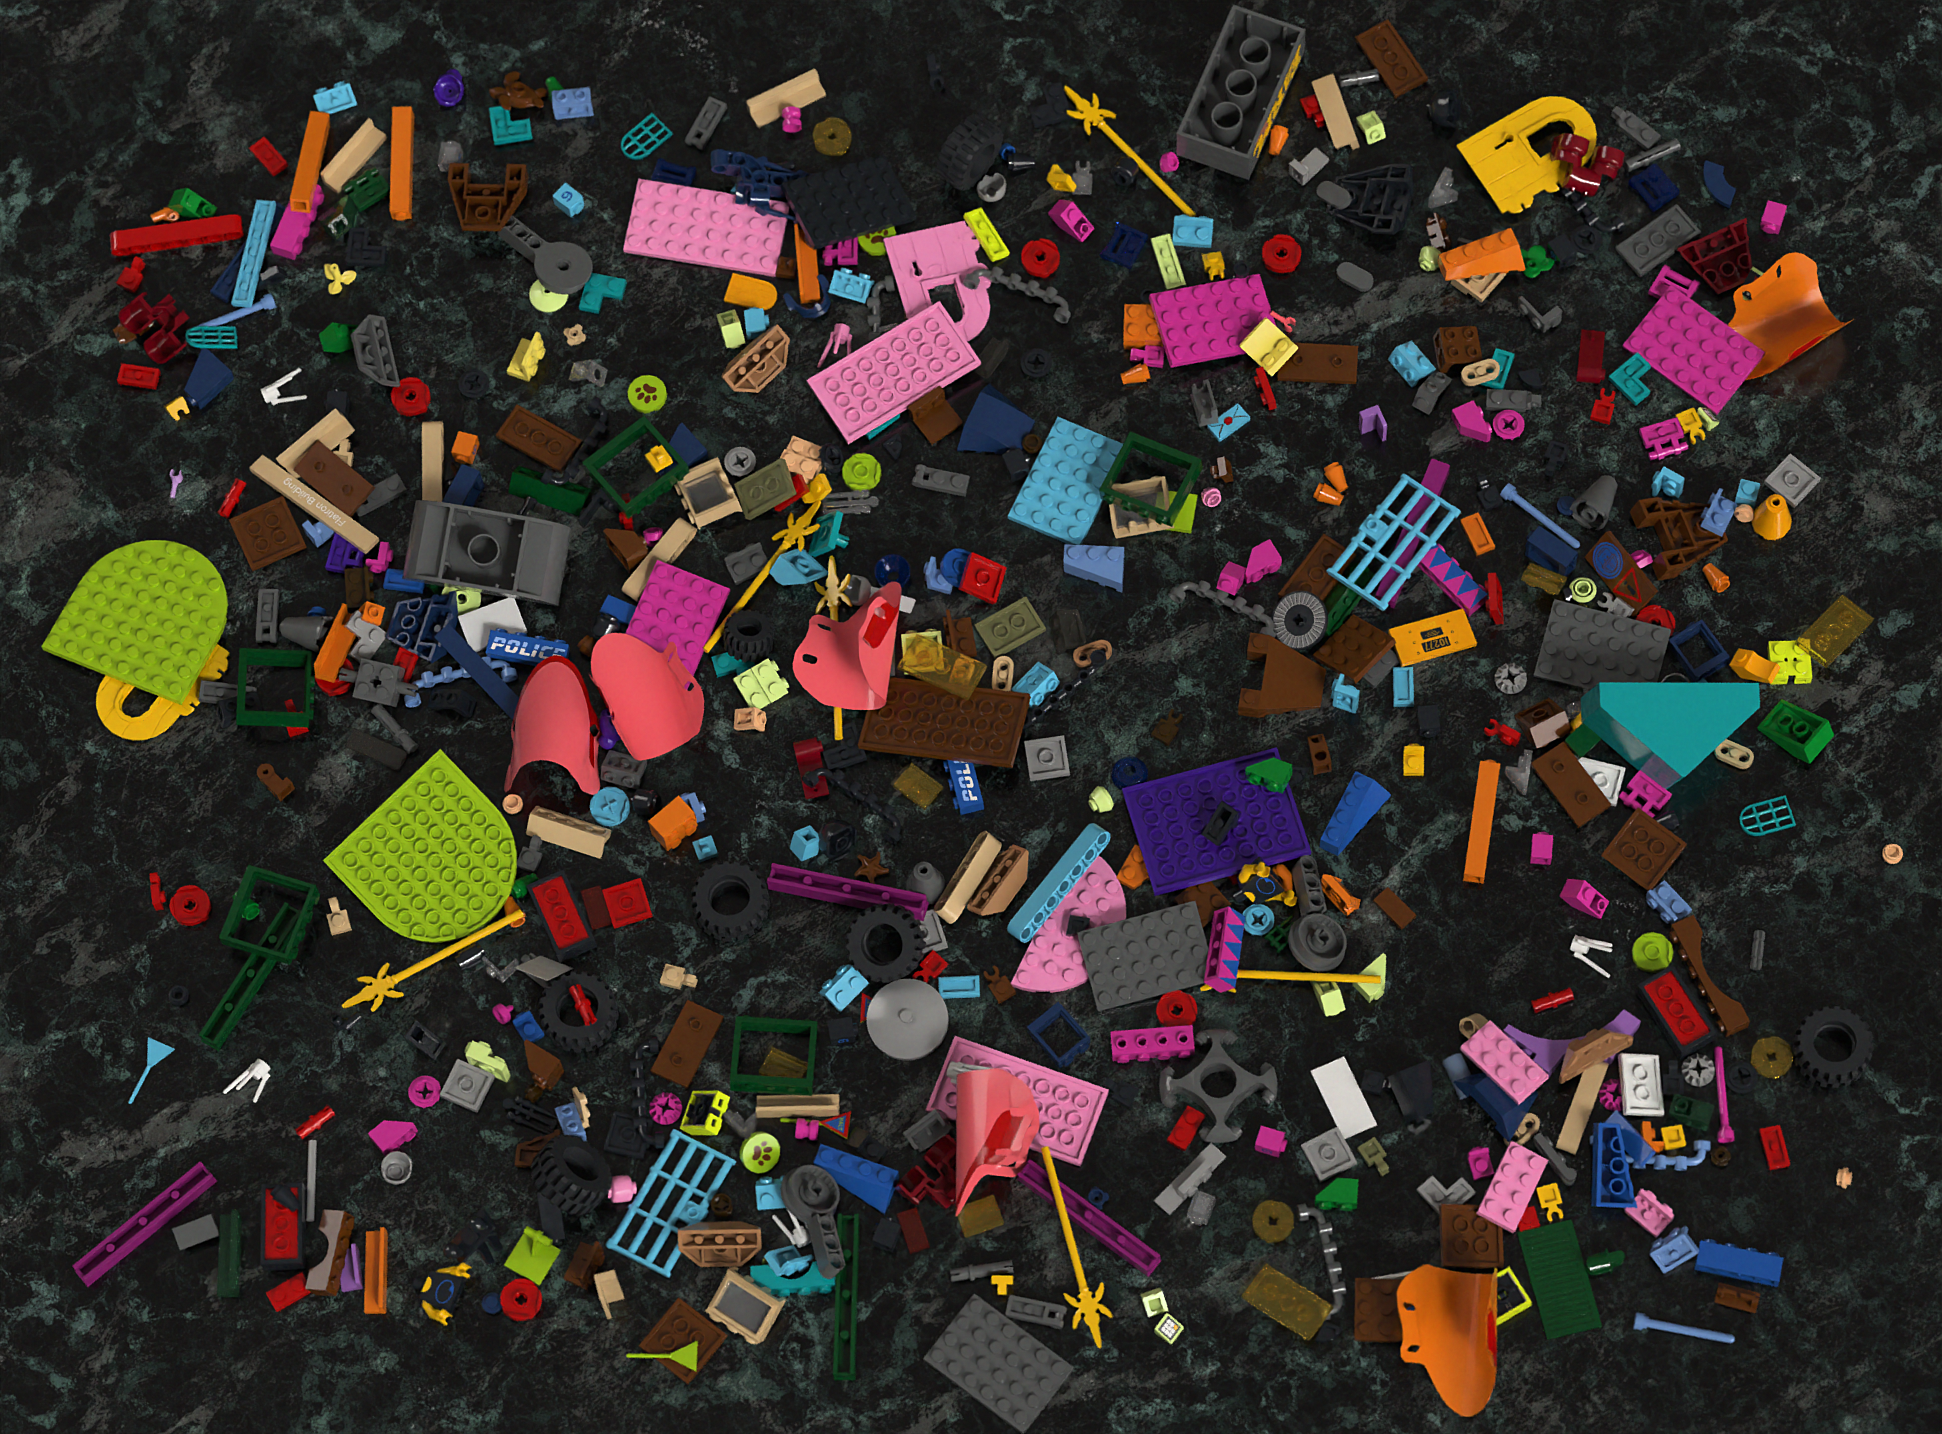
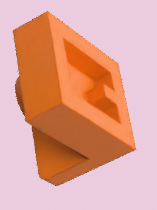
M366 601L359 609V612L362 613L361 620L379 626L385 607Z
M1651 1121L1642 1122L1640 1127L1641 1136L1656 1151L1655 1154L1663 1151L1664 1141H1655V1128H1651Z

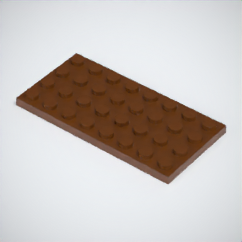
M890 677L886 704L879 709L867 710L858 747L859 749L1013 768L1031 696L1029 693Z

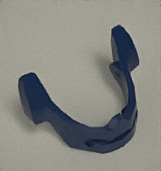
M822 274L817 276L822 287L820 289L824 295L821 303L816 302L812 308H804L798 305L786 293L783 295V299L789 310H797L804 318H816L827 312L831 303L827 293L830 288L827 279Z

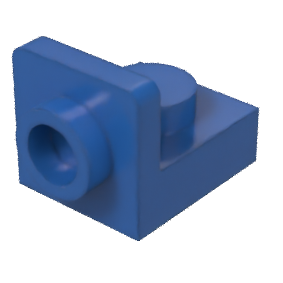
M530 1011L519 1013L515 1020L512 1021L523 1041L527 1039L534 1043L545 1036Z

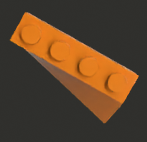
M1512 228L1439 254L1438 266L1445 281L1471 278L1474 275L1487 276L1490 273H1509V271L1513 270L1525 271L1520 246Z

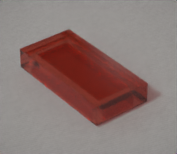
M600 885L581 891L592 930L612 924Z
M917 1208L898 1213L897 1217L910 1254L929 1248L930 1246Z

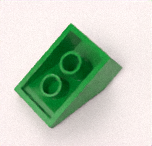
M1783 699L1779 701L1757 727L1759 731L1791 755L1809 764L1834 736L1829 720Z

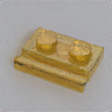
M1530 563L1524 571L1521 580L1530 586L1542 588L1549 594L1558 595L1565 585L1567 577Z
M913 763L893 784L894 788L923 810H926L937 797V794L943 790L941 784Z
M772 1047L759 1070V1074L762 1076L803 1078L808 1063Z
M994 1195L964 1205L957 1215L965 1238L1004 1224Z

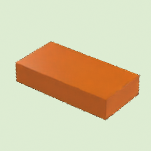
M1479 512L1460 519V523L1476 556L1495 549V545Z

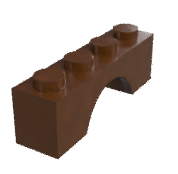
M323 1210L319 1230L327 1236L329 1243L328 1252L319 1265L309 1270L305 1287L306 1290L315 1295L337 1296L342 1270L345 1266V1257L350 1244V1235L354 1227L355 1217L347 1212Z

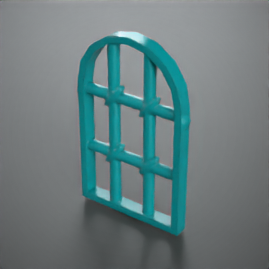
M651 113L623 137L621 142L622 151L630 159H642L668 139L672 132ZM652 117L656 120L649 127L643 125ZM659 123L663 128L656 134H652L649 130ZM640 127L644 129L637 137L631 135ZM666 130L668 134L659 141L656 137ZM648 133L651 138L645 143L640 144L637 140ZM629 137L632 141L623 147L624 141ZM655 140L657 143L647 151L644 147ZM636 144L639 148L629 155L625 152L629 146ZM641 150L644 152V154L640 156H634L637 152Z
M197 326L190 328L186 332L185 339L191 346L197 348L237 349L236 327ZM204 330H212L218 332H204ZM221 331H234V333H221ZM188 335H201L202 338L189 339ZM206 335L218 336V338H217V339H205V336H206ZM221 336H234V339H221ZM207 342H219V344H205V343H207ZM223 342H235V344H222V343H223Z
M1786 795L1749 805L1744 808L1739 818L1743 831L1752 836H1761L1796 826ZM1784 799L1786 805L1773 808L1771 802ZM1769 804L1770 808L1768 810L1756 812V806ZM1752 808V814L1742 817L1746 810ZM1788 809L1789 815L1776 817L1775 812L1777 810ZM1772 813V820L1760 823V815ZM1756 818L1757 823L1744 827L1742 824L1744 819ZM1791 818L1792 824L1779 826L1778 822ZM1775 822L1777 828L1763 831V825ZM1759 827L1760 832L1754 833L1748 829Z

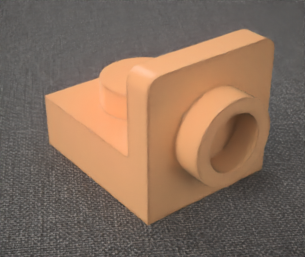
M756 707L735 709L734 729L738 731L756 729L760 732L765 731L766 713Z

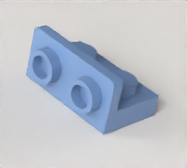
M589 87L552 91L555 120L593 116Z
M1719 488L1717 494L1712 493L1708 504L1711 506L1710 508L1705 507L1700 518L1704 519L1701 527L1722 537L1738 504L1720 496L1723 489Z
M1665 880L1653 890L1647 891L1646 901L1648 905L1653 909L1656 908L1661 913L1660 916L1667 924L1670 923L1672 925L1692 912L1691 907Z
M1686 1226L1681 1229L1677 1227L1666 1238H1658L1652 1243L1650 1255L1663 1273L1675 1268L1699 1252L1697 1246L1688 1236V1228Z

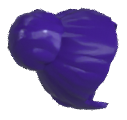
M456 69L447 71L437 79L433 91L440 105L454 106L463 97L464 86L462 76Z
M608 708L604 709L599 718V728L602 735L598 738V743L603 749L609 750L614 747L616 741L622 739L613 725Z

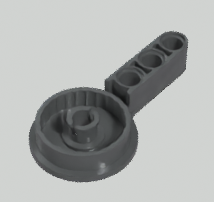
M513 215L501 231H497L500 238L534 264V270L539 282L544 288L553 293L571 294L577 292L591 277L592 260L588 253L578 245L569 242L548 243Z
M1303 855L1291 869L1301 916L1289 929L1288 943L1292 954L1302 965L1314 971L1327 972L1335 969L1343 960L1347 945L1346 936L1341 926L1334 919L1323 914L1327 908L1316 861L1310 855Z
M804 1165L792 1169L784 1176L780 1186V1193L788 1211L808 1227L820 1274L826 1279H832L845 1266L833 1218L839 1202V1188L834 1178L826 1170L814 1165Z

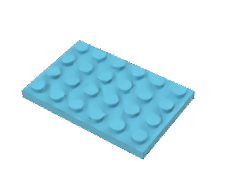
M1057 417L1008 514V519L1069 545H1082L1104 501L1100 497L1099 489L1123 444Z

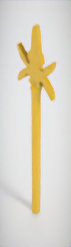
M1064 86V91L1075 103L1079 111L1067 110V114L1076 119H1085L1084 129L1088 135H1090V122H1092L1093 126H1098L1128 157L1133 158L1139 168L1186 215L1190 217L1196 216V213L1106 124L1103 118H1115L1116 114L1108 110L1098 109L1099 101L1095 93L1092 95L1093 107H1091L1090 102L1082 99L1069 87Z
M817 500L803 516L799 517L796 520V524L793 513H790L787 520L789 529L779 531L772 537L773 541L784 537L785 540L782 542V545L703 647L704 652L709 653L724 633V625L727 618L731 617V614L734 612L738 613V611L742 610L768 576L779 555L784 554L792 544L796 543L797 539L798 550L801 552L805 544L803 536L811 534L820 528L819 524L809 527L812 517L821 504L820 500Z
M830 556L828 564V578L825 585L828 589L825 591L824 587L820 586L817 582L814 583L817 591L824 596L816 607V614L819 615L821 610L827 605L830 610V619L838 622V606L841 604L839 599L841 598L843 602L852 607L849 597L842 593L849 585L851 575L847 574L841 582V586L838 587L840 580L837 577L836 563L833 556ZM834 707L835 740L843 739L842 708Z
M519 909L391 977L386 976L385 979H382L390 966L387 962L379 970L377 979L369 976L357 978L359 982L373 984L364 987L359 994L343 1003L342 1007L348 1008L362 1001L375 999L371 1008L372 1012H374L381 1005L384 995L391 998L404 996L402 992L388 991V989H393L394 985L401 980L524 916L522 910Z
M1238 970L1237 978L1381 983V975ZM1207 984L1200 988L1201 991L1212 989ZM1233 988V989H1230V990H1228V991H1230V992H1236V989Z
M1046 1146L1041 1148V1152L1079 1285L1080 1294L1078 1298L1081 1299V1302L1078 1303L1075 1298L1066 1293L1064 1296L1071 1305L1079 1308L1073 1318V1329H1076L1078 1322L1081 1320V1314L1085 1313L1084 1320L1091 1329L1098 1348H1101V1335L1098 1326L1100 1319L1096 1309H1100L1101 1313L1106 1314L1110 1318H1113L1107 1307L1098 1304L1104 1292V1283H1100L1095 1293V1298H1092L1093 1293L1088 1291L1089 1288L1083 1273L1050 1150Z

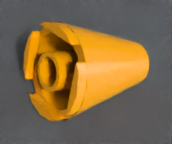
M1773 494L1769 496L1753 512L1752 527L1764 539H1780L1786 535L1791 527V515L1786 501L1781 495Z

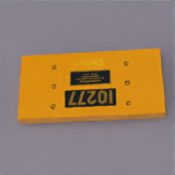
M1464 609L1388 630V634L1396 641L1393 647L1401 667L1477 645Z

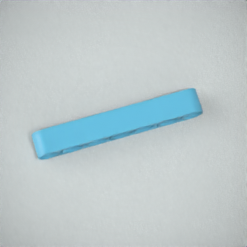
M1095 823L1089 824L1008 924L1007 931L1021 942H1028L1110 841V833Z

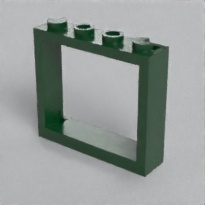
M645 416L641 417L582 462L586 473L627 519L634 514L638 515L642 508L654 503L659 495L668 492L675 483L684 480L683 477L690 473L688 464ZM649 432L660 446L664 447L677 466L626 504L597 470Z
M1130 432L1099 489L1100 497L1102 500L1107 501L1109 505L1115 504L1124 511H1133L1142 518H1150L1160 525L1163 523L1172 527L1203 469L1202 461L1197 457ZM1132 448L1189 470L1168 511L1111 489Z
M240 648L236 725L309 728V720H313L314 708H310V703L314 704V692L310 691V687H314L315 675H311V671H315V660H311L312 651ZM247 665L305 667L303 713L245 710Z
M248 865L219 936L220 941L224 945L290 965L292 959L295 960L297 957V947L299 942L304 939L305 926L311 921L313 906L318 903L320 898L316 885ZM257 879L308 894L285 954L234 938Z
M749 1015L736 1016L730 1091L812 1096L818 1021L810 1019L793 1020L791 1018L774 1019L768 1016L762 1018ZM741 1030L810 1034L807 1078L737 1074Z

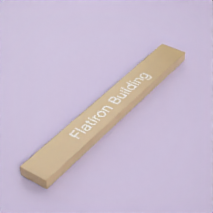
M264 455L250 467V472L363 553L367 554L379 542L377 536Z

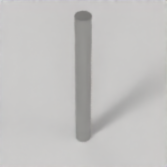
M316 1140L308 1141L306 1221H314Z

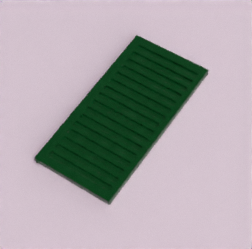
M1572 1219L1517 1232L1547 1340L1594 1328H1601V1320Z

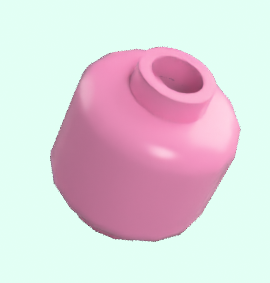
M628 1175L612 1176V1186L606 1197L610 1198L613 1203L631 1201L633 1194H636L635 1181L632 1182Z

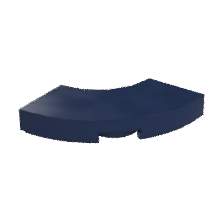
M1705 161L1703 170L1704 184L1714 200L1730 208L1736 188L1730 186L1725 180L1723 174L1724 166Z

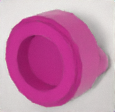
M1173 152L1164 153L1160 159L1161 171H1175L1179 166L1178 157Z
M652 527L644 530L643 535L648 544L647 546L655 547L663 537V530L661 528Z
M499 1003L493 1007V1015L500 1023L506 1024L511 1020L509 1012L514 1009V1006L509 1005L505 1007Z

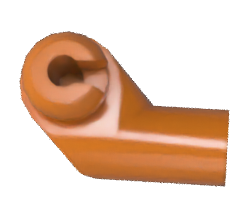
M163 208L150 215L154 224L161 220L174 223L179 219L178 212L169 208Z
M1283 864L1273 866L1272 870L1283 880L1285 892L1292 890V873Z

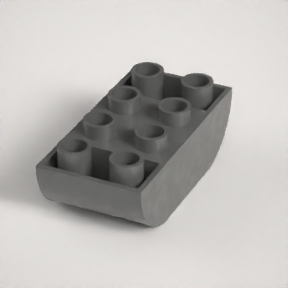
M417 500L415 501L402 579L558 606L572 528L533 517L445 502Z

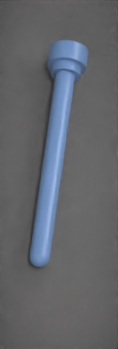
M269 293L264 295L261 301L252 304L251 308H241L198 326H219L263 308L265 310L274 309L276 304L272 294Z
M1508 483L1500 493L1502 498L1509 501L1513 500L1573 548H1579V541L1519 496L1512 484Z
M1636 1312L1633 1329L1642 1330L1649 1327L1727 1343H1733L1735 1340L1734 1336L1730 1334L1652 1320L1643 1313Z

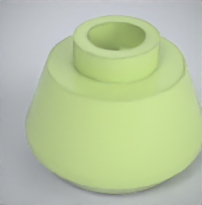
M1432 246L1423 247L1419 256L1421 268L1426 271L1437 269L1439 267L1438 257L1441 252Z
M1578 577L1569 586L1572 591V598L1579 603L1589 602L1596 595V585L1587 577Z
M1097 786L1089 796L1090 800L1088 803L1093 811L1097 810L1100 813L1112 810L1114 803L1104 787Z

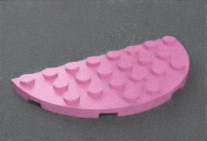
M1099 855L1034 935L1011 982L1013 987L1030 992L1050 991L1052 993L1077 987L1090 980L1078 935L1066 936L1070 915L1090 918V923L1086 930L1126 919V903L1121 884L1112 868Z

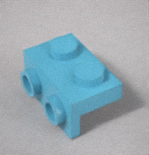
M1412 341L1397 346L1388 358L1389 362L1411 387L1415 386L1419 379L1431 375L1436 370Z
M842 965L836 971L837 975L832 980H827L819 992L821 996H825L840 1012L869 984L859 971L852 967L853 965Z
M781 1176L780 1179L762 1177L756 1181L758 1210L786 1208L780 1193V1186L784 1176Z
M794 1245L768 1251L764 1255L768 1265L777 1276L784 1274L788 1276L795 1271L803 1272L810 1266L808 1263L814 1259L812 1255L801 1257Z

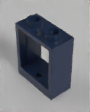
M462 464L442 502L474 507L485 487L480 471Z
M1538 526L1535 531L1531 530L1526 537L1525 556L1564 582L1576 567L1578 552L1541 526Z
M1702 619L1697 623L1696 621L1691 622L1684 631H1677L1669 637L1667 647L1693 683H1697L1702 678L1705 679L1726 666L1729 662L1730 656ZM1699 633L1716 656L1694 669L1678 646Z
M1059 1002L1027 1026V1033L1058 1068H1061L1063 1065L1065 1067L1074 1060L1073 1057L1075 1055L1084 1053L1090 1047L1089 1035ZM1059 1017L1063 1019L1081 1040L1060 1058L1039 1036V1033Z

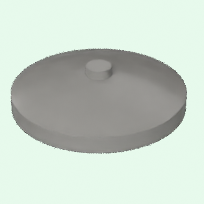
M900 979L885 985L873 997L867 1011V1028L874 1044L884 1054L898 1060H916L932 1053L942 1043L949 1024L948 1010L942 996L931 985L916 979Z

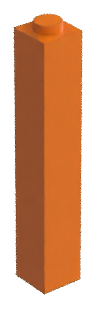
M412 106L392 107L390 213L392 219L399 221L412 218L414 113Z
M310 111L290 196L291 211L310 213L330 129L329 113Z
M1494 760L1480 761L1463 881L1484 883L1500 763H1496Z

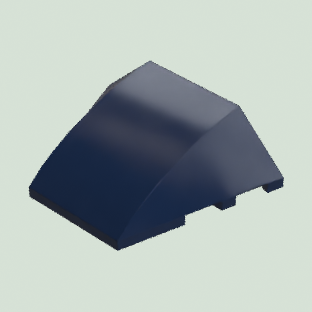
M988 384L980 392L969 414L957 451L964 452V450L976 451V453L984 451L994 452L995 454H1004L1010 449L1021 448L1022 451V441L1025 436L1030 434L1035 421L992 385Z
M451 591L449 594L441 596L436 594L426 599L415 598L397 602L385 638L434 663L447 654L445 648L434 636L448 623L455 629L458 622L456 591Z
M1484 1072L1454 1080L1453 1082L1466 1097L1471 1095L1497 1123L1495 1128L1508 1142L1512 1139L1538 1096V1093L1534 1091L1518 1105Z

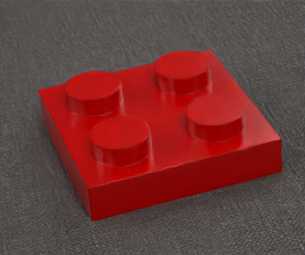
M971 552L966 562L959 590L990 604H995L1007 567Z
M1488 573V580L1485 581V590L1489 596V599H1486V609L1496 625L1504 624L1502 586L1496 573Z
M641 878L602 890L614 929L653 917Z

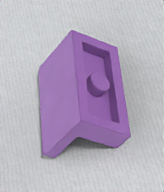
M1376 405L1360 411L1359 430L1361 434L1376 429L1381 440L1385 441L1387 424L1379 406Z
M355 1243L351 1244V1248L347 1249L345 1266L340 1279L342 1292L363 1289L359 1249Z

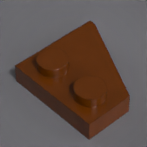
M555 1130L554 1133L543 1137L541 1135L530 1142L526 1141L518 1144L515 1167L531 1168L534 1157L551 1138L561 1135V1131Z

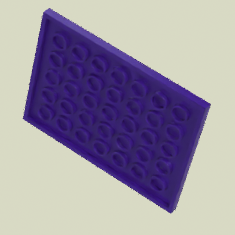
M1277 747L1122 788L1123 797L1154 896L1239 874L1245 864H1251L1259 856L1269 866L1311 854L1289 783L1282 794L1280 792H1272L1259 784L1253 785L1246 780L1245 770L1248 766L1273 757L1281 760ZM1224 801L1239 812L1238 825L1236 828H1231L1222 844L1217 846L1205 838L1202 833L1220 802Z

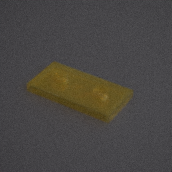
M1842 594L1796 640L1795 645L1827 668L1873 622L1874 618Z
M916 634L900 661L898 669L969 700L986 671L987 665Z
M1267 1264L1264 1265L1242 1295L1245 1301L1308 1341L1333 1309L1331 1304Z

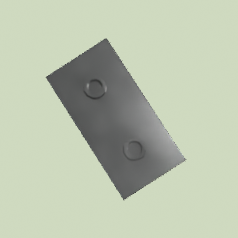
M1676 204L1617 245L1615 250L1634 272L1641 277L1676 253L1677 248L1690 243L1700 236L1701 231Z

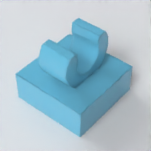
M712 836L692 842L699 862L718 856Z

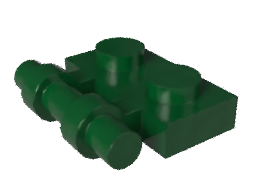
M376 167L363 171L361 176L356 179L352 178L348 181V184L342 187L345 193L351 190L354 191L349 194V197L359 212L390 194V186L382 175L374 178L379 173ZM368 181L367 184L363 185L362 187H359V185Z

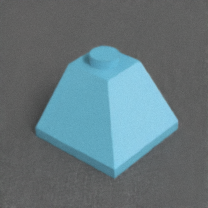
M795 549L779 555L769 571L774 579L782 585L806 584L828 575V571L804 549L801 552Z

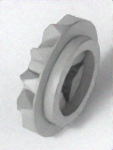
M736 447L727 453L724 464L726 470L732 476H748L754 470L756 459L753 452L748 448ZM737 457H738V459H740L741 461L746 460V461L743 462V463H744V467H742V466H740V465H736V464H737Z
M1505 663L1498 668L1495 674L1496 686L1507 694L1520 692L1527 682L1526 673L1522 666H1518L1515 663ZM1508 672L1511 673L1512 676H1517L1514 678V685L1512 684L1510 679L1506 680V678L1508 677Z
M1696 1053L1695 1055L1688 1056L1683 1062L1682 1074L1689 1084L1703 1086L1713 1079L1715 1067L1712 1060L1706 1055ZM1697 1062L1700 1065V1068L1705 1069L1701 1071L1700 1077L1697 1074V1071L1692 1070L1696 1067Z

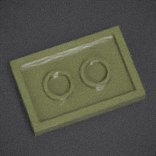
M783 458L776 460L734 484L745 518L748 520L759 516L797 494L786 460Z
M1026 596L974 625L994 659L1046 631V627Z

